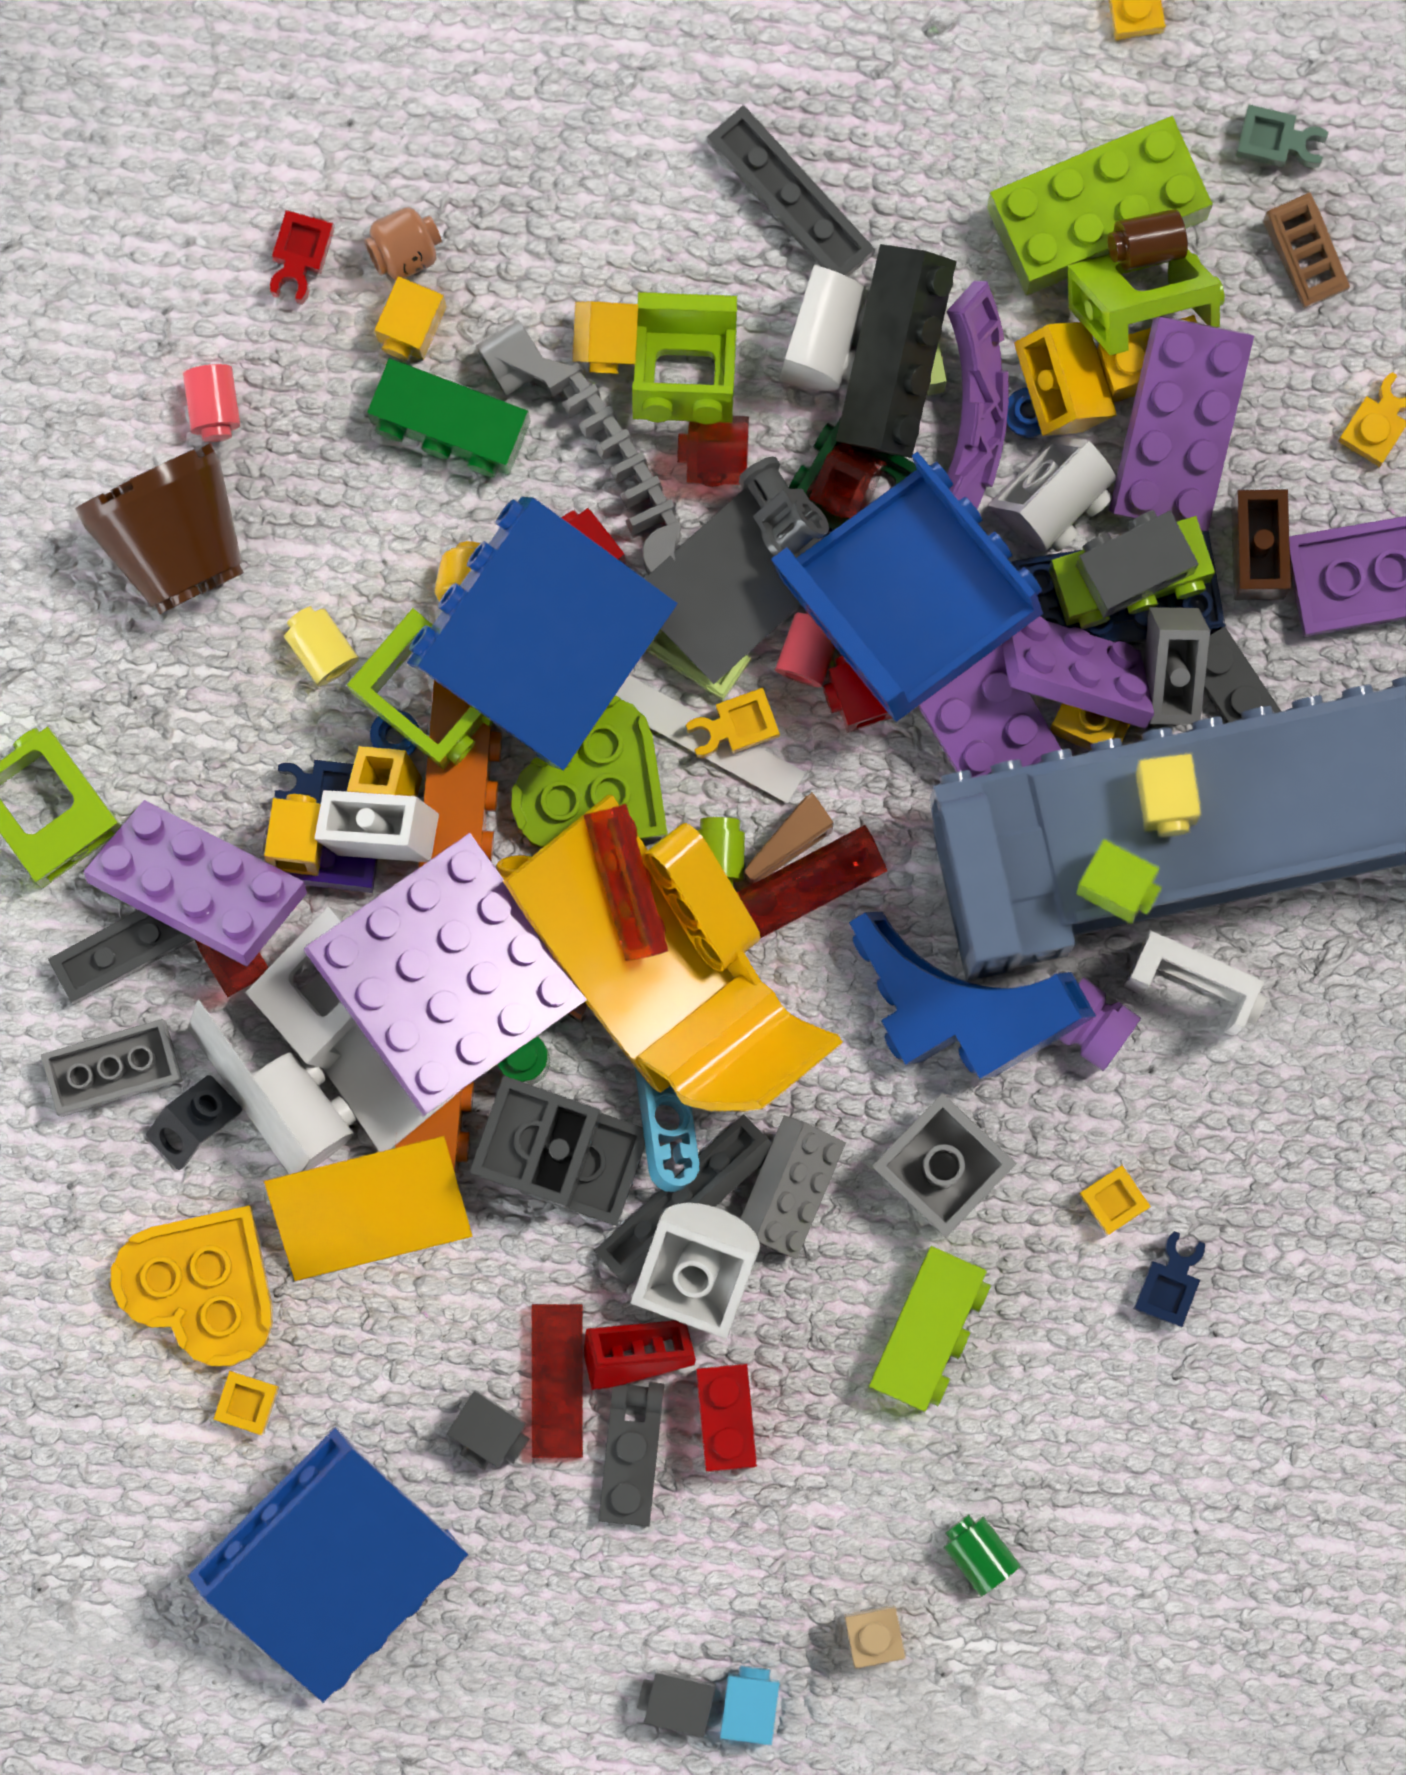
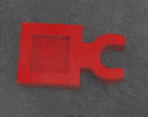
M285 211L272 254L274 262L284 264V267L278 270L271 278L270 292L273 297H279L283 284L295 282L298 284L295 296L296 302L302 305L306 302L309 296V285L306 280L307 271L317 274L322 273L335 230L333 223L292 211Z

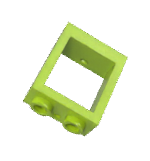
M412 608L348 682L347 686L354 696L440 768L444 769L450 761L457 765L467 756L475 745V741L471 737L483 723L490 727L494 722L473 707H470L442 741L437 744L377 694L412 654L409 646L417 633L425 625H428L430 628L433 625Z

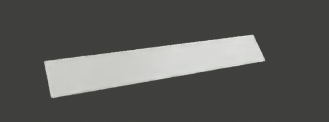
M630 675L616 693V696L633 704L646 717L651 729L694 753L696 748L704 746L710 741L711 737L707 731L699 729L688 733L686 729V724L690 720L704 716ZM725 741L720 743L714 754L705 757V759L787 804L806 773L757 745L733 754L729 742Z

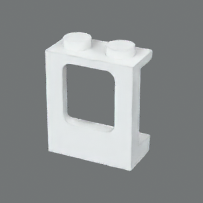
M329 906L245 992L306 1064L324 1069H329L339 1059L341 1054L334 1046L352 1029L356 1022L341 1002L328 1015L321 1016L293 983V977L309 959L303 949L355 913L353 910H349L346 913Z
M1151 931L1143 940L1123 985L1124 988L1141 995L1150 986L1156 971L1159 970L1231 1002L1236 1006L1224 1033L1231 1036L1236 1035L1244 1027L1250 1029L1252 1024L1255 1025L1267 1001L1266 996L1259 994L1265 981L1154 931Z

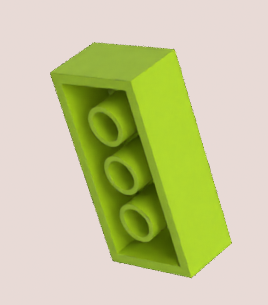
M1172 115L989 193L987 210L1023 291L1028 296L1068 279V265L1110 255L1107 239L1108 234L1114 232L1116 221L1176 209L1182 216L1185 228L1187 229L1206 221L1213 204Z

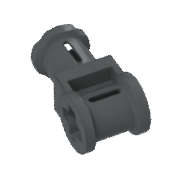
M773 456L767 457L748 467L740 475L739 484L743 489L750 490L761 508L753 517L762 530V539L771 554L776 556L788 547L797 558L800 556V550L813 538L820 539L828 533L829 525L825 515L809 500L803 489H790L778 471L780 467L778 459Z

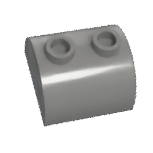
M942 1093L881 1156L872 1168L947 1238L1017 1163Z

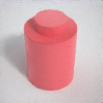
M210 364L184 371L183 379L191 433L202 435V441L219 442L230 439L232 437L231 431L240 427L232 366Z
M807 611L805 614H794L775 671L799 683L822 687L835 651V646Z

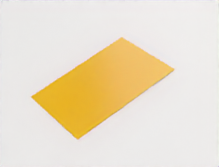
M444 1136L263 1181L294 1281L473 1237Z

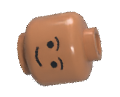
M404 207L374 221L370 227V237L365 239L364 242L378 273L381 276L387 273L392 279L396 280L398 276L405 279L434 265L437 257L435 246L442 243V239L430 215L421 218L419 213L413 208Z

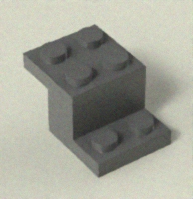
M503 1076L469 1173L519 1190L524 1195L618 1226L645 1149L643 1127L603 1114L599 1108Z

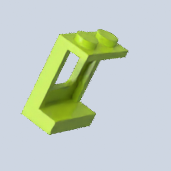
M1188 250L1184 259L1165 262L1168 263V283L1170 285L1147 291H1138L1121 274L1156 265L1126 271L1122 268L1120 262H1113L1111 256L1106 255L1068 265V308L1108 354L1114 355L1129 351L1128 325L1192 308L1207 325L1220 327V306L1225 301L1224 288L1220 279L1217 276H1213L1200 262L1198 256Z
M638 292L636 361L634 382L632 383V419L648 420L655 423L665 421H693L701 424L732 423L737 296ZM662 355L710 357L715 362L714 385L655 383L656 360Z
M48 726L42 731L34 728L24 733L13 743V747L16 750L0 760L1 786L44 755L74 797V803L70 809L35 834L25 833L0 799V834L34 881L42 888H45L108 842L122 826L64 749L59 738Z

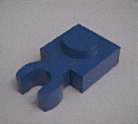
M314 760L313 774L304 773L296 764L281 763L278 765L279 773L295 776L296 785L290 791L275 790L274 796L277 799H286L289 794H302L315 798L317 800L316 803L321 804L323 790L347 792L354 764Z
M1174 1231L1165 1242V1254L1168 1258L1166 1266L1154 1261L1150 1263L1133 1309L1182 1328L1200 1283V1279L1187 1275L1190 1266L1197 1264L1202 1259L1205 1252V1243L1198 1241L1193 1253L1189 1257H1183L1176 1250V1243L1179 1240L1180 1233Z

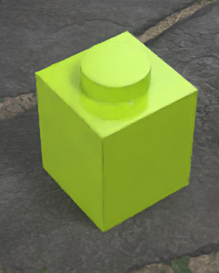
M1103 839L1079 883L1076 895L1132 924L1138 911L1148 915L1162 889L1161 886L1154 883L1160 868Z

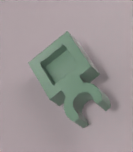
M1248 104L1235 157L1284 168L1287 155L1295 156L1296 160L1304 167L1319 168L1323 156L1308 152L1306 143L1309 141L1325 143L1329 132L1317 126L1308 127L1303 131L1295 130L1296 115Z

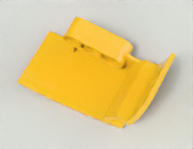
M608 794L503 880L548 951L587 999L585 1001L639 1073L653 1089L660 1093L671 1085L681 1103L687 1106L709 1111H750L763 1109L843 1043L839 1034L807 1023L789 1013L780 1003L774 991L760 980L745 955V952L760 941V932L703 836L690 824L681 823L650 849H647L614 796Z

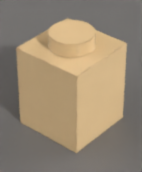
M895 1605L844 1614L855 1669L906 1659Z

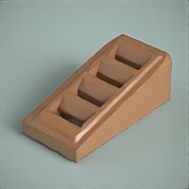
M1311 193L1304 194L1266 212L1263 224L1304 309L1349 290L1350 285L1322 215ZM1301 215L1303 216L1305 223L1285 231L1283 223ZM1309 234L1312 235L1313 242L1293 250L1291 242ZM1320 252L1323 260L1303 269L1300 268L1299 261ZM1329 270L1331 279L1311 288L1308 287L1307 279Z
M813 792L805 796L747 865L744 873L750 886L752 884L755 886L832 833L834 822Z

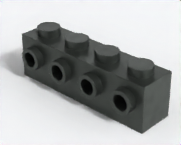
M880 244L836 437L837 442L865 450L912 458L916 439L919 435L920 421L927 390L931 382L932 368L938 342L942 334V324L949 293L953 285L957 261L926 250Z

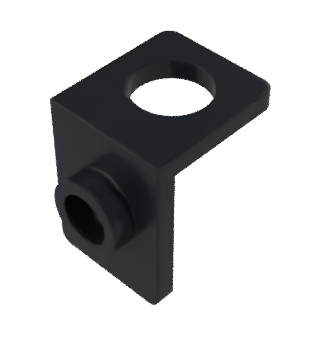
M207 1075L169 1103L148 1130L146 1136L177 1170H181L187 1165L204 1141L239 1116L242 1112V1107L213 1076ZM165 1128H170L178 1134L183 1144L182 1151L173 1148L165 1137Z

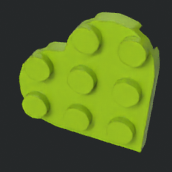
M615 695L564 770L551 767L540 758L535 757L531 764L520 772L516 784L514 783L512 787L511 809L519 830L532 845L541 848L546 846L608 794L614 796L642 841L664 838L668 834L653 735L646 717L633 704L621 700L620 697Z

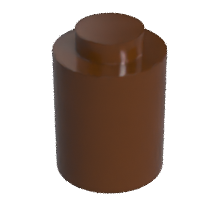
M1176 209L1116 221L1114 232L1109 233L1107 239L1111 259L1113 262H1120L1122 268L1126 271L1184 259L1188 251L1185 224L1182 216Z

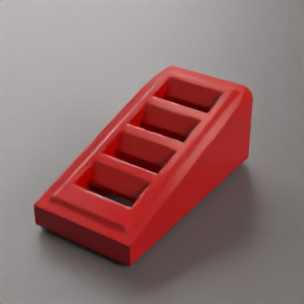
M676 1320L586 1329L583 1352L592 1390L616 1387L695 1365L696 1357L688 1326ZM672 1339L675 1351L666 1352L664 1341ZM652 1345L653 1353L646 1354L644 1346ZM631 1350L632 1355L624 1356L625 1351Z

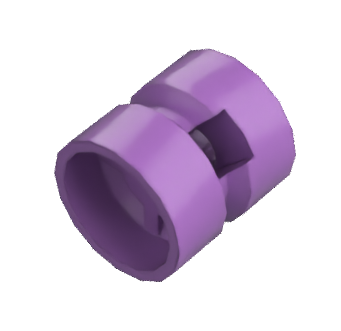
M1083 977L1078 984L1096 1017L1058 1040L1066 1046L1079 1044L1081 1046L1080 1055L1104 1071L1135 1029L1141 1017L1120 1002L1112 1005L1107 1004L1106 992Z

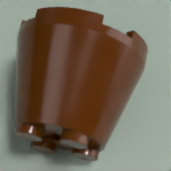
M211 443L201 447L198 451L193 449L147 470L110 490L111 492L105 495L104 493L97 495L75 508L84 528L152 607H156L159 615L244 573L240 566L242 559L221 463Z

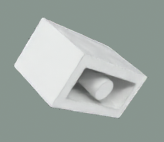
M323 790L314 839L338 856L428 862L432 857L439 813L416 796Z

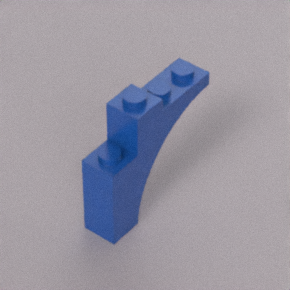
M883 911L865 912L849 922L856 934L853 936L856 950L865 961L872 963L879 976L877 986L881 995L888 1004L895 1005L897 1011L882 1019L881 1022L887 1031L884 1037L888 1048L897 1059H902L905 1065L921 1063L959 1041L961 1047L958 1049L960 1058L971 1073H977L979 1079L996 1077L1096 1017L1072 972L1056 973L1045 980L1016 988L988 987L974 984L951 976L920 957L894 930Z

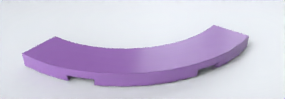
M973 281L946 311L957 341L962 372L961 423L954 456L947 473L953 483L949 490L958 500L966 496L976 509H978L986 487H992L1002 455L1008 413L1009 378L1008 371L1002 370L999 342L1004 341V334L995 300L986 281Z

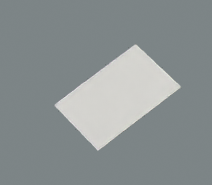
M320 973L299 990L321 1016L328 1015L340 1003V1000ZM357 1024L334 1046L341 1054L339 1059L329 1069H324L379 1152L392 1149L395 1144L403 1140L451 1099L449 1098L423 1117Z
M197 999L187 1027L188 1031L288 1174L304 1171L310 1157L203 1004Z

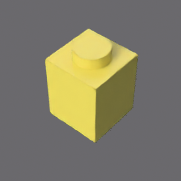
M1192 753L1139 760L1136 777L1145 832L1158 830L1159 837H1174L1189 833V826L1197 825L1201 816Z

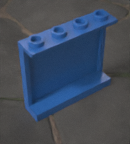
M918 451L912 455L917 470L796 558L786 547L771 558L782 582L895 722L899 721L1043 614L1037 597L1042 592V589L1033 575L1025 567L1019 571L1016 570L1008 560L1012 557V553L1003 539L995 531L989 536L979 525L983 519L972 502L966 496L958 500L949 490L953 483L941 465L935 461L929 466Z
M521 496L518 502L513 499L503 508L496 520V525L500 528L489 544L483 541L474 550L467 562V566L471 570L460 586L454 583L445 592L438 604V608L442 612L430 628L428 625H425L414 637L409 646V650L413 654L407 661V664L423 671L536 752V756L549 766L564 770L678 603L537 499Z
M334 1427L188 1577L207 1603L324 1703L335 1691L340 1690L346 1685L351 1674L371 1654L376 1653L384 1646L387 1638L407 1617L414 1615L421 1608L424 1600L444 1580L449 1579L455 1574L460 1563L469 1554L450 1531L441 1528L367 1460L339 1429Z

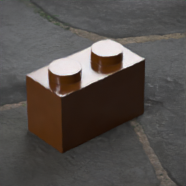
M1288 489L1237 490L1231 501L1234 600H1284L1291 589Z

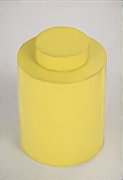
M309 606L297 612L287 621L290 629L285 633L284 638L317 686L326 685L337 679L359 660V657L326 609L314 611Z

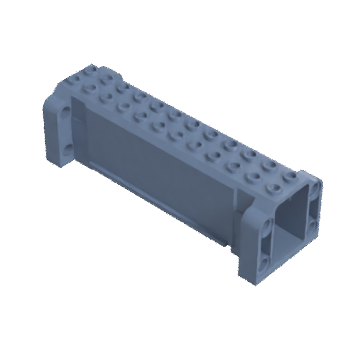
M1406 676L1392 680L1393 686L1381 691L1373 692L1372 685H1362L1342 691V697L1334 701L1323 703L1321 695L1310 696L1291 702L1292 708L1278 713H1273L1272 706L1258 707L1242 712V718L1231 723L1223 724L1221 717H1212L1193 722L1191 724L1192 729L1175 735L1172 734L1171 727L1160 728L1141 734L1142 740L1128 745H1122L1121 738H1114L1092 744V750L1086 754L1072 756L1071 749H1062L1041 755L1042 761L1034 765L1022 767L1021 760H1010L992 765L991 772L987 775L972 778L970 770L941 776V783L933 786L929 801L937 853L966 981L969 982L1010 973L1013 968L1067 957L1076 945L1074 936L1131 924L1076 895L1079 883L1103 839L1160 868L1154 883L1161 886L1162 889L1148 915L1138 911L1132 923L1406 865ZM1192 753L1201 812L1197 825L1189 826V833L1174 837H1159L1158 830L1145 832L1136 777L1139 760Z

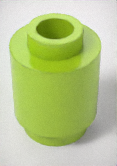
M728 817L701 818L700 830L697 831L709 845L732 886L734 883L744 881L745 832L740 831V820Z

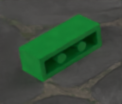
M391 358L387 361L367 411L370 422L376 425L375 432L379 435L397 442H402L404 436L423 443L421 446L423 451L441 459L448 460L450 454L469 461L467 467L489 477H495L497 472L510 475L531 422L529 411Z

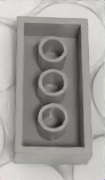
M163 1019L40 1054L56 1113L60 1117L183 1082L167 1022Z
M786 1115L783 1116L740 1218L755 1232L761 1245L798 1259L846 1142L806 1122Z

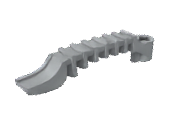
M519 320L475 345L487 369L506 396L529 382L546 390L551 398L564 392L568 399L562 403V407L569 418H572L586 408L590 410L593 415L578 424L584 437L587 439L604 429L609 438L595 446L602 461L618 452L624 458V461L610 468L615 482L619 483L633 475L639 482L638 485L620 494L624 505L629 509L648 498L653 505L652 508L625 520L631 536L660 522L664 525V527L652 532L645 540L643 560L647 574L649 575L670 555L675 561L674 552L677 550L682 534L680 533L681 526L675 518L677 514L671 499L667 500L664 496L658 476H652L643 452H637L628 429L623 430L618 424L611 405L606 407L601 400L596 385H590L585 379L584 371L579 362L570 366L543 358Z

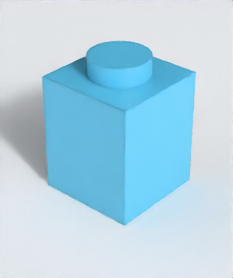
M740 1665L739 1674L728 1673L720 1739L772 1745L780 1682L777 1679H769L770 1669Z

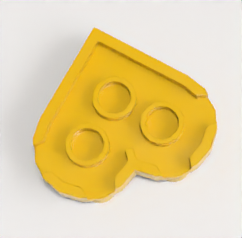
M251 1205L147 1228L132 1235L128 1239L129 1241L119 1250L115 1263L113 1262L111 1266V1290L118 1306L134 1321L152 1328L171 1327L178 1345L194 1360L209 1366H235L251 1359L259 1350L267 1345L273 1326V1304Z

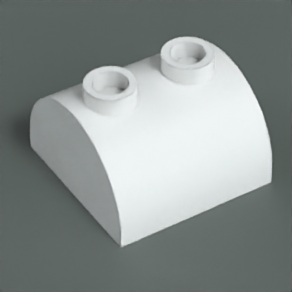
M818 265L813 266L779 381L821 391L837 390L842 379L849 381L856 351L851 350L856 332L860 333L867 304L865 302L868 291L863 285L836 271Z
M1055 436L997 495L988 507L1017 536L1035 549L1046 552L1051 546L1055 552H1058L1068 546L1076 537L1078 531L1072 524L1084 511L1089 516H1094L1108 505L1112 495L1106 489L1115 481L1116 477L1106 459L1090 441Z
M289 1052L252 1075L310 1157L304 1171L316 1168L338 1151L354 1135L349 1125L355 1122L356 1119L350 1107L339 1096L329 1101L320 1089L319 1085L326 1080L320 1067L306 1064L304 1060L299 1061L293 1052Z
M681 1203L670 1206L663 1212L658 1223L631 1304L727 1339L759 1252L760 1243L757 1235L741 1219L719 1208L698 1203Z

